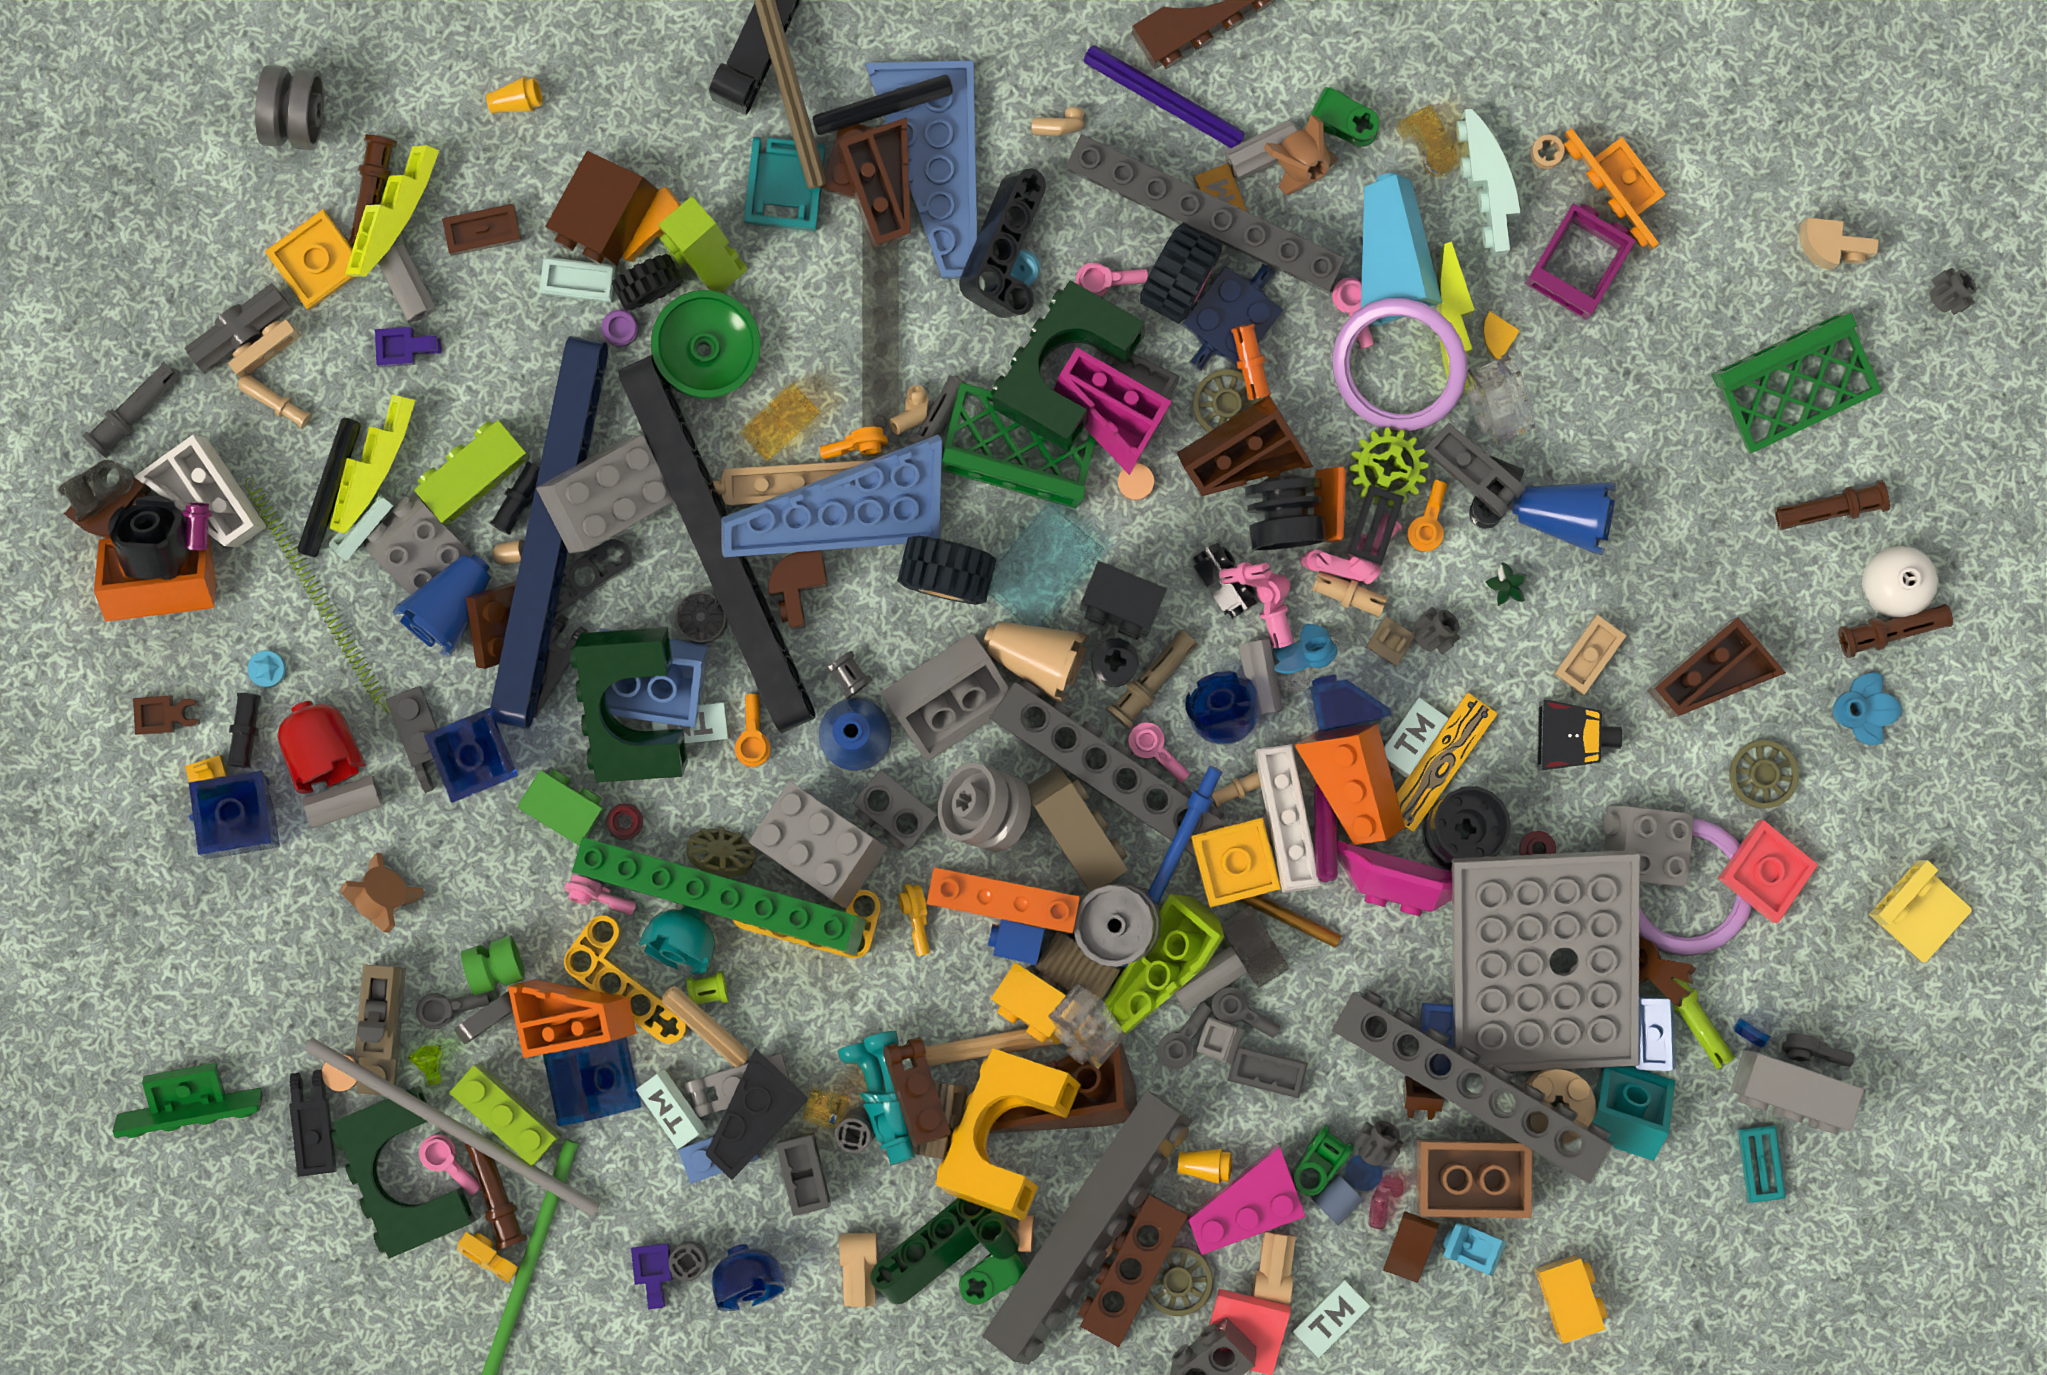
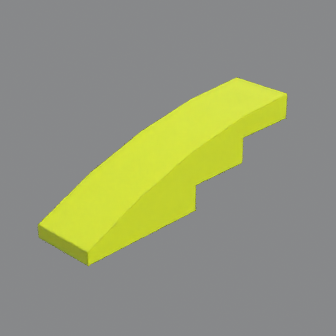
M428 145L412 146L404 175L389 176L381 204L365 206L345 275L366 277L389 251L411 218L428 184L440 150Z
M1451 241L1445 243L1440 251L1437 284L1442 303L1437 305V311L1453 325L1462 340L1466 355H1468L1472 351V346L1462 318L1471 316L1475 309ZM1440 339L1442 360L1448 379L1450 372L1449 357L1445 345ZM1466 379L1464 392L1462 394L1467 393L1470 389L1468 379Z
M392 394L384 428L380 429L369 426L361 461L350 458L346 459L330 529L346 534L370 504L388 474L404 439L416 400Z

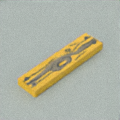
M1470 693L1465 694L1412 773L1404 780L1396 792L1405 828L1411 832H1414L1498 714Z

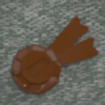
M1639 937V984L1650 979L1674 1005L1680 1007L1682 1005V998L1688 997L1690 993L1676 983L1673 978L1693 984L1691 975L1696 971V967L1688 963L1661 959L1657 946Z

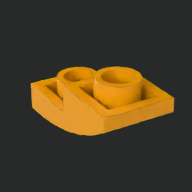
M662 187L658 190L623 254V258L626 261L634 262L656 237L663 235L658 224L681 205L668 187Z

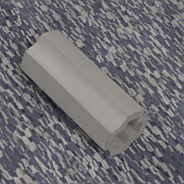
M1288 120L1226 150L1225 157L1237 180L1241 181L1278 163V159L1270 156L1264 149L1266 143L1281 145L1286 137L1297 131L1295 125Z
M404 244L391 246L378 264L407 322L419 321L436 311V308Z
M1264 639L1239 644L1251 716L1283 711L1270 640Z
M369 776L302 798L303 808L311 828H316L384 805L375 776Z
M1229 946L1212 957L1205 968L1174 994L1184 1010L1188 1011L1248 972L1234 949Z

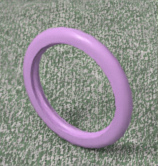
M1406 298L1382 299L1371 302L1354 312L1343 324L1335 340L1332 354L1333 375L1338 390L1348 406L1364 420L1377 427H1389L1392 431H1415L1429 427L1445 418L1457 405L1464 392L1468 375L1467 355L1462 340L1453 325L1437 310L1422 302ZM1388 316L1414 318L1428 325L1440 337L1449 357L1450 372L1445 389L1432 405L1410 414H1395L1383 411L1372 405L1359 392L1350 372L1351 350L1361 331L1377 319Z
M1693 818L1692 836L1712 842L1731 860L1741 845L1736 838L1719 825L1703 819ZM1737 895L1732 911L1722 924L1702 936L1687 938L1673 936L1658 929L1643 914L1639 905V937L1652 942L1659 950L1669 954L1692 956L1708 953L1724 946L1739 933L1749 918L1752 906Z

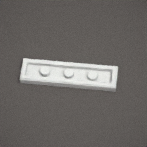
M1292 744L1256 749L1254 754L1282 893L1319 888L1321 884L1320 879L1316 876L1315 854Z

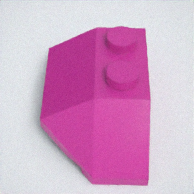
M1337 841V858L1357 893L1366 895L1364 902L1386 907L1387 901L1401 904L1400 912L1421 917L1422 910L1432 912L1452 900V871Z

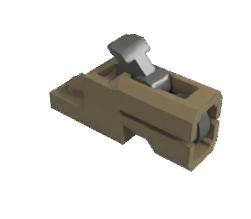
M363 964L354 1057H359V1064L396 1085L402 1023H399L406 968ZM357 1081L356 1093L381 1095Z

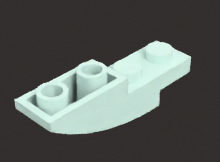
M1465 109L1461 116V121H1456L1458 143L1464 142L1465 156L1460 157L1462 179L1468 178L1469 188L1483 187L1484 190L1478 192L1480 212H1486L1487 226L1482 228L1484 248H1490L1491 258L1506 256L1510 251L1507 220L1516 219L1520 214L1517 190L1505 155L1496 138L1473 109Z

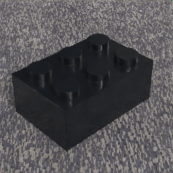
M1098 560L1082 598L1080 610L1085 612L1084 619L1100 626H1104L1106 621L1120 626L1118 633L1138 640L1140 635L1148 636L1167 588Z

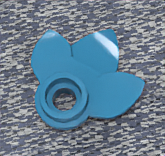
M1306 624L1300 634L1301 641L1279 648L1278 645L1277 648H1273L1275 657L1279 661L1274 669L1284 674L1296 673L1308 667H1326L1335 659L1338 653L1336 644L1330 640L1329 631L1324 627Z
M1876 672L1863 674L1855 678L1850 691L1841 694L1833 705L1835 720L1842 726L1851 728L1857 740L1866 745L1882 744L1884 739L1882 726L1890 725L1897 721L1903 711L1900 702L1896 698L1882 693L1883 675ZM1851 704L1855 706V716L1850 712Z

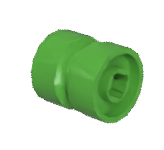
M512 935L491 941L487 949L483 945L461 951L465 976L475 996L495 990L499 982L504 986H508L525 980L524 966Z

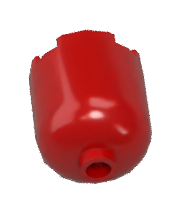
M312 701L299 703L291 708L292 714L287 716L280 724L277 734L278 743L296 792L299 794L314 792L312 785L323 782L327 783L328 788L333 787L359 773L357 766H366L345 717L340 710L332 705H313Z

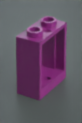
M1573 203L1567 210L1524 284L1587 320L1595 311L1636 240L1629 236L1631 233L1626 227L1616 222H1612L1610 225L1598 218L1599 213L1586 204L1578 206ZM1571 223L1618 249L1591 296L1586 295L1544 270Z

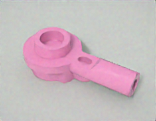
M1091 262L1079 269L1076 274L1075 283L1102 297L1108 292L1110 286L1145 283L1148 278L1147 269L1111 272L1108 267L1100 263Z
M1352 277L1344 278L1335 285L1332 292V301L1335 307L1341 312L1349 314L1350 317L1354 312L1361 309L1362 282L1359 279ZM1367 325L1357 336L1361 349L1375 345Z
M1149 722L1136 725L1130 732L1128 739L1132 752L1140 758L1148 759L1154 757L1181 784L1191 773L1163 747L1165 739L1161 729Z
M572 875L570 882L565 883L564 890L570 893L568 899L579 904L589 905L590 901H598L608 905L611 909L631 916L636 906V902L611 894L610 889L586 877Z
M440 1134L431 1135L426 1138L419 1149V1157L422 1164L429 1170L439 1172L445 1170L461 1187L473 1196L480 1189L479 1183L455 1160L456 1149L452 1140Z

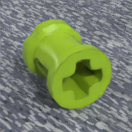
M718 971L716 976L696 980L693 977L686 978L688 996L698 1006L720 1000L722 1003L729 1002L723 971Z

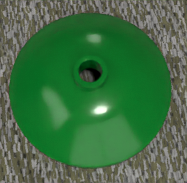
M697 290L675 298L661 311L652 330L651 354L653 355V361L658 372L671 387L691 397L713 399L736 391L750 378L759 360L761 342L755 320L739 301L721 292ZM702 344L707 345L711 352L705 356L701 355L697 351V347Z

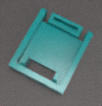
M753 137L744 223L817 232L821 187L816 189H809L807 187L794 140L768 138L766 153H760L762 147L761 137ZM818 144L817 149L824 169L826 144ZM765 205L799 208L798 219L764 216Z

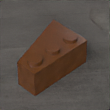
M907 117L845 138L837 143L836 149L873 251L906 240L911 233Z
M1270 395L1177 452L1183 468L1201 496L1247 485V481L1266 476L1268 478L1280 476L1281 472L1300 467L1303 470L1314 467Z
M1736 617L1725 623L1647 691L1667 715L1673 718L1778 677L1786 672L1739 617Z

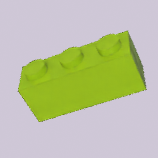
M499 420L494 423L491 421L484 423L474 432L476 438L465 447L463 444L455 447L445 457L448 461L438 470L434 467L429 469L417 480L420 485L414 491L445 526L450 525L530 458V455Z
M481 1063L473 1065L449 1092L531 1166L537 1164L562 1136Z

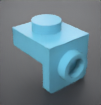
M1457 1222L1455 1227L1450 1228L1445 1236L1443 1246L1446 1249L1443 1256L1493 1276L1507 1242L1474 1227Z

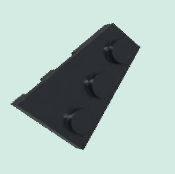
M755 1048L705 1155L733 1180L809 1098Z

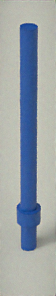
M1210 765L1198 790H1193L1187 802L1189 809L1150 886L1148 893L1157 905L1202 814L1208 812L1213 802L1211 795L1223 771Z

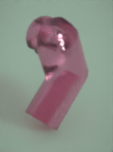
M1387 1175L1381 1178L1370 1202L1368 1221L1370 1227L1375 1229L1386 1228L1390 1196L1399 1198L1403 1194V1180L1400 1177L1391 1178V1175Z

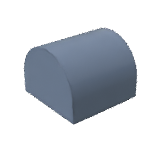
M1338 1173L1320 1193L1312 1198L1338 1226L1364 1201Z

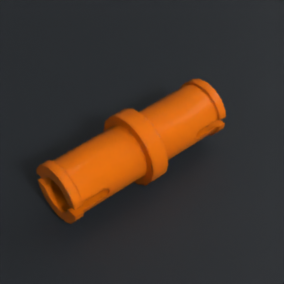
M1254 323L1231 329L1239 357L1236 364L1238 369H1242L1248 400L1271 395L1263 363L1266 362L1265 355L1260 354Z

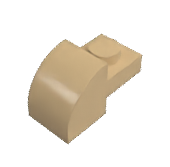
M1807 217L1800 223L1799 229L1800 244L1806 256L1814 264L1827 270H1833L1840 265V257H1844L1843 262L1848 264H1865L1866 259L1870 260L1878 253L1879 239L1842 236L1844 221Z

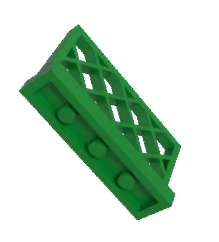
M1839 313L1711 373L1716 386L1720 387L1749 453H1754L1882 392L1854 328L1857 324L1852 313ZM1846 337L1853 349L1848 363L1831 357L1835 343ZM1827 347L1824 354L1817 352L1818 350ZM1810 354L1822 359L1815 378L1798 372L1803 357ZM1856 359L1860 365V368L1854 366ZM1794 362L1792 369L1784 367ZM1828 362L1845 367L1839 387L1821 381ZM1776 370L1790 374L1782 394L1765 388L1770 373ZM1852 370L1864 375L1869 389L1858 394L1845 390ZM1796 377L1813 383L1806 403L1789 397ZM1761 378L1759 385L1752 383V381ZM1744 385L1757 389L1750 409L1738 405L1732 392L1733 390ZM1819 385L1836 391L1831 407L1821 409L1812 405ZM1763 392L1781 398L1773 418L1756 412ZM1843 394L1850 397L1848 399L1841 401ZM1787 401L1804 407L1799 422L1792 425L1779 421ZM1810 410L1818 412L1808 417ZM1741 411L1748 414L1746 420H1744ZM1754 416L1771 422L1766 437L1754 442L1749 431ZM1777 425L1785 427L1784 429L1775 432Z
M961 382L942 451L941 471L1076 509L1083 501L1086 489L1085 482L1095 445V438L1088 433L1085 443L1076 448L1072 446L1069 452L1053 460L1043 444L1047 440L1028 430L1034 442L1018 450L1008 433L1021 425L1014 423L1005 428L996 414L994 406H991L989 402H993L991 391ZM965 394L979 398L986 410L970 419L962 406ZM961 415L964 422L958 425L959 417ZM990 415L999 432L983 440L973 423ZM966 427L969 428L978 443L969 449L953 446L955 433ZM1000 437H1003L1013 453L1004 459L993 457L987 447L989 443ZM1036 446L1047 462L1046 465L1039 469L1028 467L1022 457V454ZM981 448L984 454L977 453L975 451ZM1084 449L1083 457L1081 459L1078 452ZM1072 456L1080 469L1077 480L1063 477L1057 464ZM1016 458L1019 464L1010 461ZM1050 468L1054 474L1045 471Z

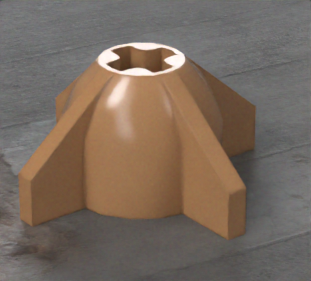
M1316 115L1310 116L1305 129L1291 133L1283 140L1281 145L1266 143L1264 149L1270 156L1278 159L1279 165L1285 171L1279 184V188L1285 195H1291L1307 185L1320 180L1338 162V158L1332 151H1329L1324 143L1323 122Z
M376 853L371 858L368 871L359 882L346 881L340 888L341 894L363 917L369 919L382 932L389 933L394 928V914L403 905L417 902L424 894L423 888L406 887L405 882L396 872L385 868L382 853Z

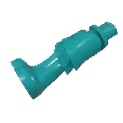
M886 1031L864 1038L862 1043L852 1044L837 1051L839 1059L843 1063L857 1064L861 1068L867 1091L859 1093V1095L866 1102L863 1104V1107L868 1114L877 1141L882 1144L880 1145L881 1151H887L890 1165L900 1164L915 1158L909 1132L883 1055L884 1046L894 1043L899 1046L896 1031Z

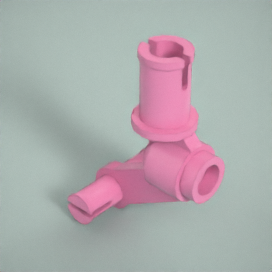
M1389 513L1382 515L1370 554H1377ZM1396 521L1391 538L1402 529L1398 521ZM1368 532L1361 534L1357 546L1358 550L1362 551ZM1311 550L1304 554L1305 557H1301L1302 566L1311 571H1322L1359 582L1363 581L1366 585L1373 582L1382 572V569L1379 566L1373 565V563L1359 560V558L1350 556L1346 560L1321 550Z
M1249 562L1239 563L1236 568L1222 569L1220 571V578L1225 577L1221 580L1223 584L1239 582L1242 585L1246 584L1257 587V596L1264 603V610L1259 614L1262 619H1265L1272 648H1277L1278 645L1281 648L1294 643V637H1292L1285 613L1288 611V607L1283 605V601L1290 591L1289 580L1284 575L1271 573V569L1266 570L1270 567L1268 563L1251 565Z

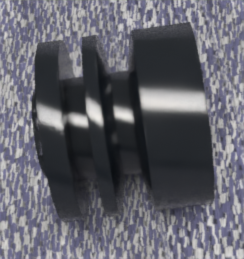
M1299 475L1268 478L1258 484L1245 487L1246 498H1262V502L1247 505V512L1264 514L1265 520L1249 526L1252 550L1267 551L1296 548L1328 541L1325 516L1308 515V508L1323 503L1322 496H1306V493L1322 488L1321 478H1306Z
M1478 786L1461 787L1444 796L1428 811L1422 825L1423 844L1428 854L1439 865L1451 870L1452 858L1496 856L1507 844L1511 831L1510 816L1503 801L1493 792ZM1463 824V830L1469 832V835L1461 839V832L1455 831V828Z

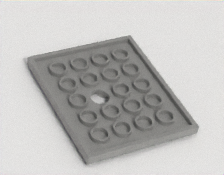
M1637 850L1452 858L1454 1048L1459 1050L1461 1046H1465L1481 1056L1478 1061L1490 1069L1493 1065H1497L1508 1072L1546 1070L1551 1068L1577 1069L1639 1066L1640 854ZM1560 948H1570L1577 954V964L1573 965L1568 973H1557L1550 967L1551 955Z

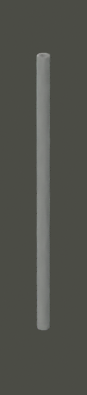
M311 1037L304 1050L589 1215L594 1216L598 1210L600 1203L540 1168L529 1165L521 1157L315 1038Z

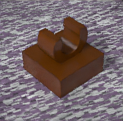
M1405 1076L1403 1093L1408 1117H1414L1415 1109L1427 1110V1118L1432 1120L1435 1117V1111L1442 1112L1443 1097L1409 1076Z

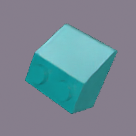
M1633 1066L1602 1067L1594 1091L1596 1110L1592 1122L1611 1133L1608 1139L1616 1143L1613 1148L1654 1161L1669 1135L1675 1080L1645 1070H1636V1067Z

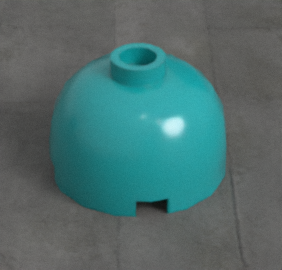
M684 906L681 910L669 909L657 914L645 928L639 945L646 944L644 952L666 966L678 970L677 963L685 964L692 967L689 973L704 974L714 954L715 938L710 926L702 920L703 915L696 909Z

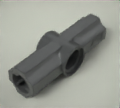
M271 283L243 305L237 304L224 311L215 320V325L184 349L202 373L206 374L232 355L240 346L248 342L253 344L263 335L262 331L268 325L290 312L292 307L276 286Z

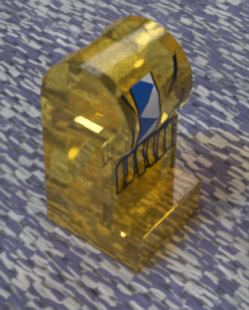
M1431 104L1398 122L1396 130L1402 140H1405L1412 136L1423 155V166L1429 175L1443 177L1451 172L1457 161V151Z
M814 1086L810 1092L802 1119L823 1127L837 1128V1125L843 1119L849 1097Z

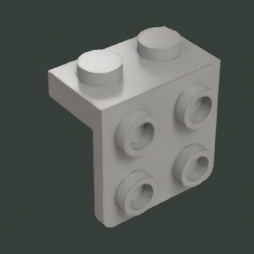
M416 492L410 497H404L399 500L393 507L392 513L384 521H380L362 542L369 554L410 595L462 555L469 557L468 549L437 519Z
M1608 806V812L1603 822L1605 832L1603 851L1637 850L1640 854L1639 882L1673 886L1686 885L1689 875L1693 832L1692 815L1689 813L1630 806Z

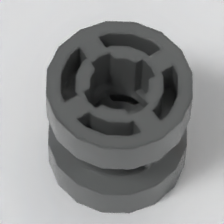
M865 1108L851 1110L837 1125L835 1130V1140L838 1146L848 1153L864 1151L875 1138Z
M685 1241L679 1244L669 1258V1269L672 1275L682 1281L697 1279L708 1264V1254L705 1248L700 1243L694 1241Z

